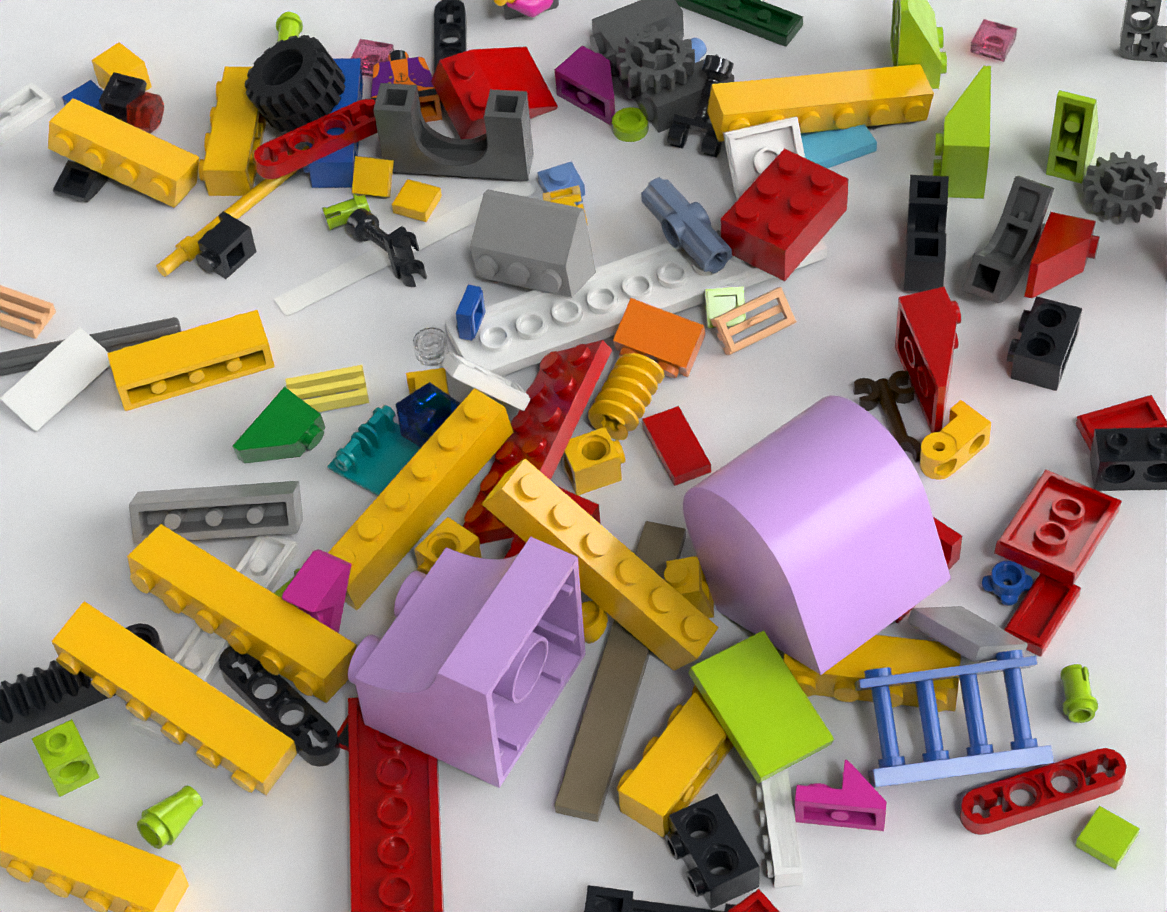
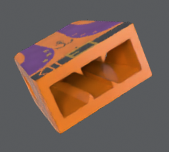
M395 50L388 55V61L374 65L371 99H377L380 83L417 85L421 113L425 122L443 120L440 98L431 82L433 77L423 57L409 58L407 52Z

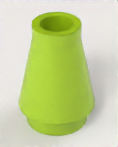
M184 786L177 793L142 811V818L137 822L139 833L154 848L161 849L164 845H172L194 813L203 805L202 798L192 787Z

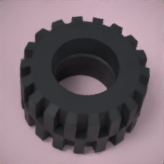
M309 35L291 36L287 40H281L273 47L266 49L264 54L255 60L254 66L249 69L247 73L248 79L245 81L247 97L270 126L279 132L286 131L287 133L330 114L333 111L332 108L338 105L341 100L340 95L345 90V85L343 84L345 76L322 43L315 37L310 38Z

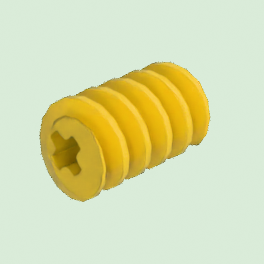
M636 353L620 356L609 373L608 379L603 384L601 391L596 396L595 403L592 404L588 411L591 425L596 430L606 427L612 439L625 440L628 437V431H633L637 428L639 424L638 419L644 415L645 407L652 400L651 396L656 393L658 384L664 379V371L660 365L654 360Z

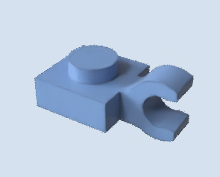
M572 161L537 172L538 182L544 193L579 185L581 198L585 196V185ZM582 199V201H580V202H575L576 205H578V204H580L581 202H583V199Z

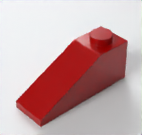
M1050 212L1031 260L1024 297L1034 298L1084 271L1088 258H1096L1100 236L1093 235L1096 221Z

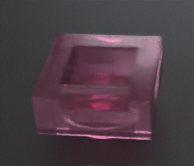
M983 19L971 41L970 52L1004 62L1016 40L1017 28Z
M360 39L351 58H361L362 74L373 77L374 65L388 61V55L394 51L393 44Z

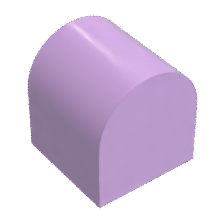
M830 395L820 399L689 489L684 496L683 512L685 523L717 611L754 634L764 630L776 648L820 675L951 579L925 489L910 459L891 433L873 415L858 404L840 396Z

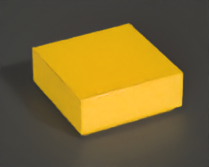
M355 156L352 193L390 197L394 160Z
M407 179L392 203L393 213L427 222L442 197L441 188Z

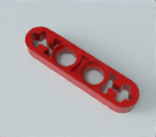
M359 100L260 145L254 152L257 173L266 179H277L352 143L376 134L377 126L374 115L376 100ZM335 127L345 130L340 135L326 133L329 129ZM301 142H309L313 144V146L307 150H299L295 148V145Z
M1101 748L973 789L963 797L960 811L961 823L968 831L974 834H990L1112 794L1123 785L1127 769L1125 759L1113 749ZM1098 765H1103L1106 770L1114 769L1112 777H1107L1104 772L1096 773ZM1058 776H1066L1075 782L1077 788L1070 793H1062L1052 786L1051 781ZM1090 777L1089 784L1086 785L1085 778ZM1015 790H1027L1032 793L1035 802L1030 806H1018L1011 800L1010 794ZM998 797L1001 798V804H1000V805H997V799H998ZM979 805L982 810H989L988 817L982 818L980 813H973L974 806Z

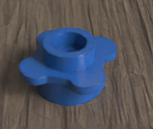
M1013 561L999 562L992 569L991 575H987L982 579V588L987 592L996 594L1000 597L1001 603L1008 606L1016 604L1018 596L1023 591H1029L1033 585L1032 577L1025 573L1021 565ZM1003 582H1009L1011 585H1005Z

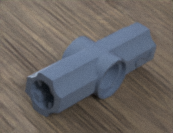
M658 177L648 183L646 189L641 192V202L661 223L663 233L670 245L676 249L682 246L704 272L710 271L714 274L724 269L725 264L732 258V249L711 227L709 216L703 206L698 202L690 204L668 179L663 180Z

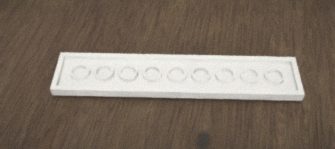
M721 223L712 226L721 237ZM822 239L796 269L827 258V246ZM667 242L595 268L596 273L572 298L533 290L485 307L486 313L473 341L459 338L456 318L446 321L445 324L447 333L460 357L500 376H504L540 363L550 352H558L580 344H588L614 336L630 298L675 314L705 303V289L741 286L746 288L775 276L733 255L725 264L724 269L714 274L710 271L704 272L682 246L676 249Z

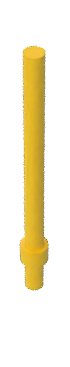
M305 146L301 150H307L310 146ZM298 170L277 179L265 178L224 212L239 219ZM219 216L192 237L186 236L175 245L176 250L156 265L159 273L166 277L185 261L191 262L194 260L196 255L201 252L198 241L207 231L213 229L220 222Z

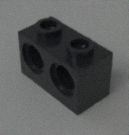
M1036 296L1031 311L1024 310L1018 327V332L1022 333L1020 340L1013 338L1009 347L1007 361L1013 363L1011 379L1057 391L1079 332L1082 308Z
M1167 427L1095 429L1089 458L1093 488L1097 491L1167 490Z
M714 794L669 815L670 833L665 835L669 850L676 860L683 859L689 870L686 872V877L696 897L703 895L710 909L759 887L760 866L718 794ZM697 831H704L709 834L705 838L690 836ZM718 867L730 870L725 875H715L710 871Z

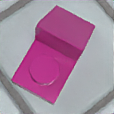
M320 549L314 550L283 592L282 599L298 606V609L339 633L351 563Z
M845 760L842 789H834L820 783L796 786L795 821L798 823L884 831L887 802L848 760Z

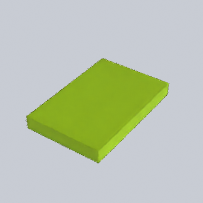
M764 630L690 667L689 676L758 784L823 750L835 740Z

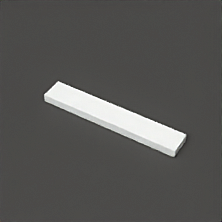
M277 534L256 536L234 569L269 591H272L299 551L297 542ZM196 624L172 660L210 684L220 669L219 658L222 652L230 647L227 640L214 632L209 634ZM133 716L130 724L133 730L167 745L170 744L171 740L160 731L162 725L150 717L146 722L136 716Z

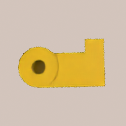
M958 401L950 408L949 423L940 432L931 433L922 440L920 454L921 471L925 476L936 480L946 479L954 474L989 444L991 422L964 401Z

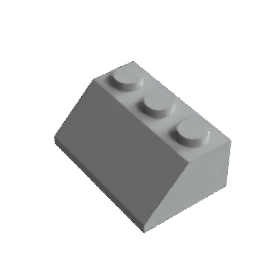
M489 189L484 192L470 243L477 277L572 298L596 273L584 208Z

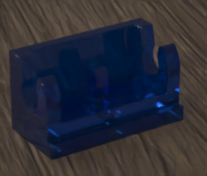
M427 383L395 404L401 436L421 448L461 403L432 383Z

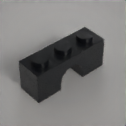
M910 175L904 291L922 292L943 287L946 263L947 233L945 232L949 176Z

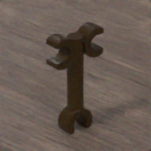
M896 371L890 376L889 380L881 378L874 381L869 378H860L854 381V395L869 394L868 396L859 397V406L866 411H870L876 408L880 402L891 435L904 451L910 452L913 455L915 462H920L921 444L917 439L908 436L897 403L906 404L914 400V387L899 388V386L908 385V371Z

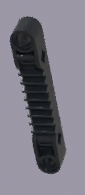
M142 623L126 627L127 630L166 655L159 634L154 627ZM55 660L50 662L49 668L45 671L39 667L34 668L33 674L30 677L22 673L17 675V680L13 684L4 680L0 685V743L106 700L108 697L91 685L90 682L93 679L85 673L79 671L77 675H74Z

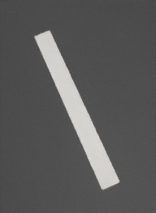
M511 180L493 189L494 191L528 197L536 192L526 180ZM483 195L409 231L416 235L419 250L475 223ZM378 246L274 298L283 313L289 316L391 265L388 252ZM411 246L413 253L417 252L414 249V247Z

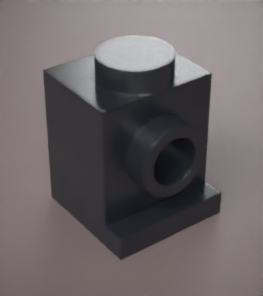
M223 211L218 215L220 222L213 229L207 231L198 241L201 252L196 255V260L205 271H213L227 279L257 251L251 227Z

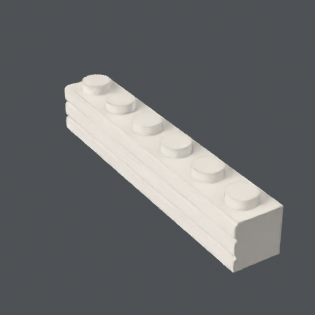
M787 768L762 781L760 785H756L757 802H763V810H759L760 826L766 827L767 835H762L764 852H770L771 859L766 861L768 878L773 877L775 888L803 885V868Z

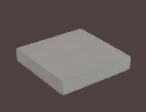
M962 606L912 608L907 621L910 623L909 625L973 662L996 660L995 653L1011 650H1022L1024 655L1028 645L1026 642Z

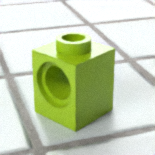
M72 719L31 738L59 797L100 778Z

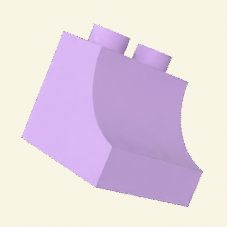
M533 537L529 538L519 554L506 559L478 558L446 547L428 574L416 570L405 579L395 600L394 614L397 618L382 639L375 635H368L362 640L352 656L348 669V679L356 685L365 725L498 788L503 784L586 655L578 557Z

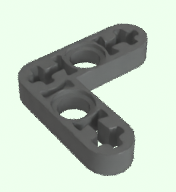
M1126 0L1120 33V53L1123 57L1134 61L1167 62V47L1164 46L1167 42V26L1157 25L1162 0ZM1137 12H1147L1151 15L1145 20L1132 18V15ZM1135 34H1141L1139 44H1133Z

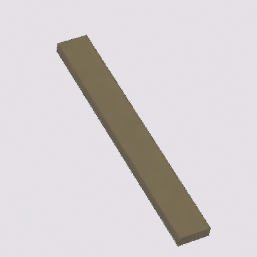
M646 521L635 555L660 577L665 579L666 561L680 558L686 539V529ZM615 619L555 802L556 813L599 822L651 653L645 645Z

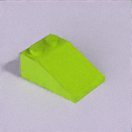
M893 0L890 34L893 66L921 64L931 88L939 89L940 74L947 73L946 52H940V48H943L944 44L943 27L936 26L935 12L927 0Z
M983 66L945 116L943 133H936L935 156H941V159L933 160L932 176H949L948 197L984 199L990 151L991 66Z

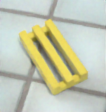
M362 365L285 379L287 389L300 399L321 396L303 400L318 412L369 403ZM359 389V390H355V391H350V392H345V393L336 394V393H338V392H344V391Z

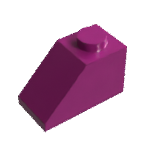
M582 45L554 69L557 96L612 126V118L615 114V100L610 60L606 59L602 54L595 53Z

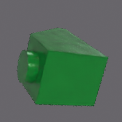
M284 386L232 447L238 459L244 464L301 457L307 449L312 450L319 444L324 436V429L326 427L318 411Z

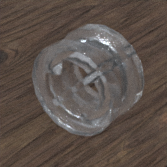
M424 328L415 334L413 338L415 357L423 365L437 366L443 362L446 354L449 353L447 336L439 328Z

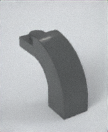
M1015 176L1002 216L991 240L984 250L974 253L962 288L963 291L995 303H1001L1010 296L1035 252L1045 226L1043 220L1055 188L1022 176Z

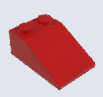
M527 46L471 49L441 59L431 80L461 139H473L486 133L484 115L490 89L526 91L530 119L554 111L558 107Z
M945 287L898 297L895 349L904 370L909 373V382L914 387L915 396L931 433L940 432L943 427L954 349H958L959 346L956 327L957 324L961 323V312L958 303L955 300H950Z

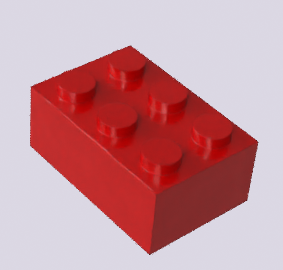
M784 148L720 219L721 238L732 249L733 256L786 281L847 211L849 179Z

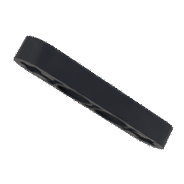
M442 0L435 6L434 73L439 60L467 51L466 10L464 3L460 0ZM448 15H453L454 22L447 23ZM450 36H456L459 38L456 42L446 43L442 41L444 38Z
M231 646L222 652L219 658V667L226 683L265 722L294 740L297 753L312 766L321 767L327 766L336 760L340 753V742L336 730L280 675L271 674L262 666L259 660L247 653L240 654ZM235 662L241 665L247 664L251 675L248 679L243 670L239 667H232ZM264 684H272L277 687L276 693L270 698L260 699L254 695L258 687ZM298 710L304 713L303 719L296 725L290 726L281 722L282 716L288 711ZM311 730L312 735L321 743L327 741L328 746L324 749L320 746L313 747L308 732Z

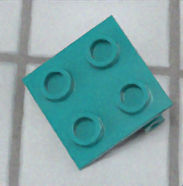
M383 405L382 408L377 407L374 409L373 416L365 424H361L358 427V432H354L351 435V440L344 448H340L336 452V457L327 467L331 471L379 496L428 440L395 423L393 420L396 416L394 410L387 405Z

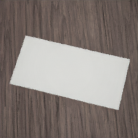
M79 327L2 395L0 400L37 432L110 366L108 352Z

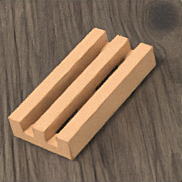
M0 285V310L8 312V315L0 312V327L36 339L56 313L53 303ZM23 317L36 323L32 324L24 320H21L20 318Z
M782 287L775 288L710 319L713 327H717L719 332L717 336L719 341L724 343L725 347L723 350L726 355H731L796 323ZM775 298L777 299V305L727 328L726 322ZM780 312L783 313V319L736 342L733 341L731 336Z

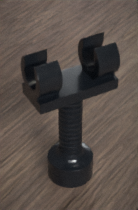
M706 55L702 71L707 74L708 79L705 82L706 86H704V93H702L701 100L699 101L698 110L695 114L696 117L692 119L674 114L673 124L670 127L667 143H670V146L683 149L688 138L689 129L706 133L702 142L701 152L708 156L718 157L722 142H718L712 124L708 123L709 115L707 109L712 84H719L723 79L730 78L734 63L718 56Z
M365 208L357 209L349 216L346 224L347 231L360 241L371 240L388 252L393 273L397 279L402 277L403 283L408 287H416L414 277L411 274L418 273L424 279H427L423 262L415 260L411 248L413 246L416 251H419L417 238L414 233L407 232L406 228L401 226L387 234L379 228L378 218Z

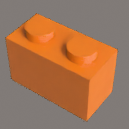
M630 298L614 336L613 343L616 350L620 351L619 356L629 353L644 355L659 364L664 371V375L677 378L678 374L688 377L706 334L702 324Z

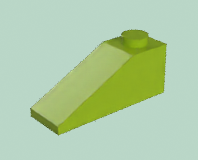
M1059 90L1056 98L1046 175L1082 184L1095 153L1099 129L1097 99Z

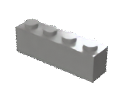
M299 481L137 492L129 504L134 544H140L160 524L186 540L298 533L303 521Z

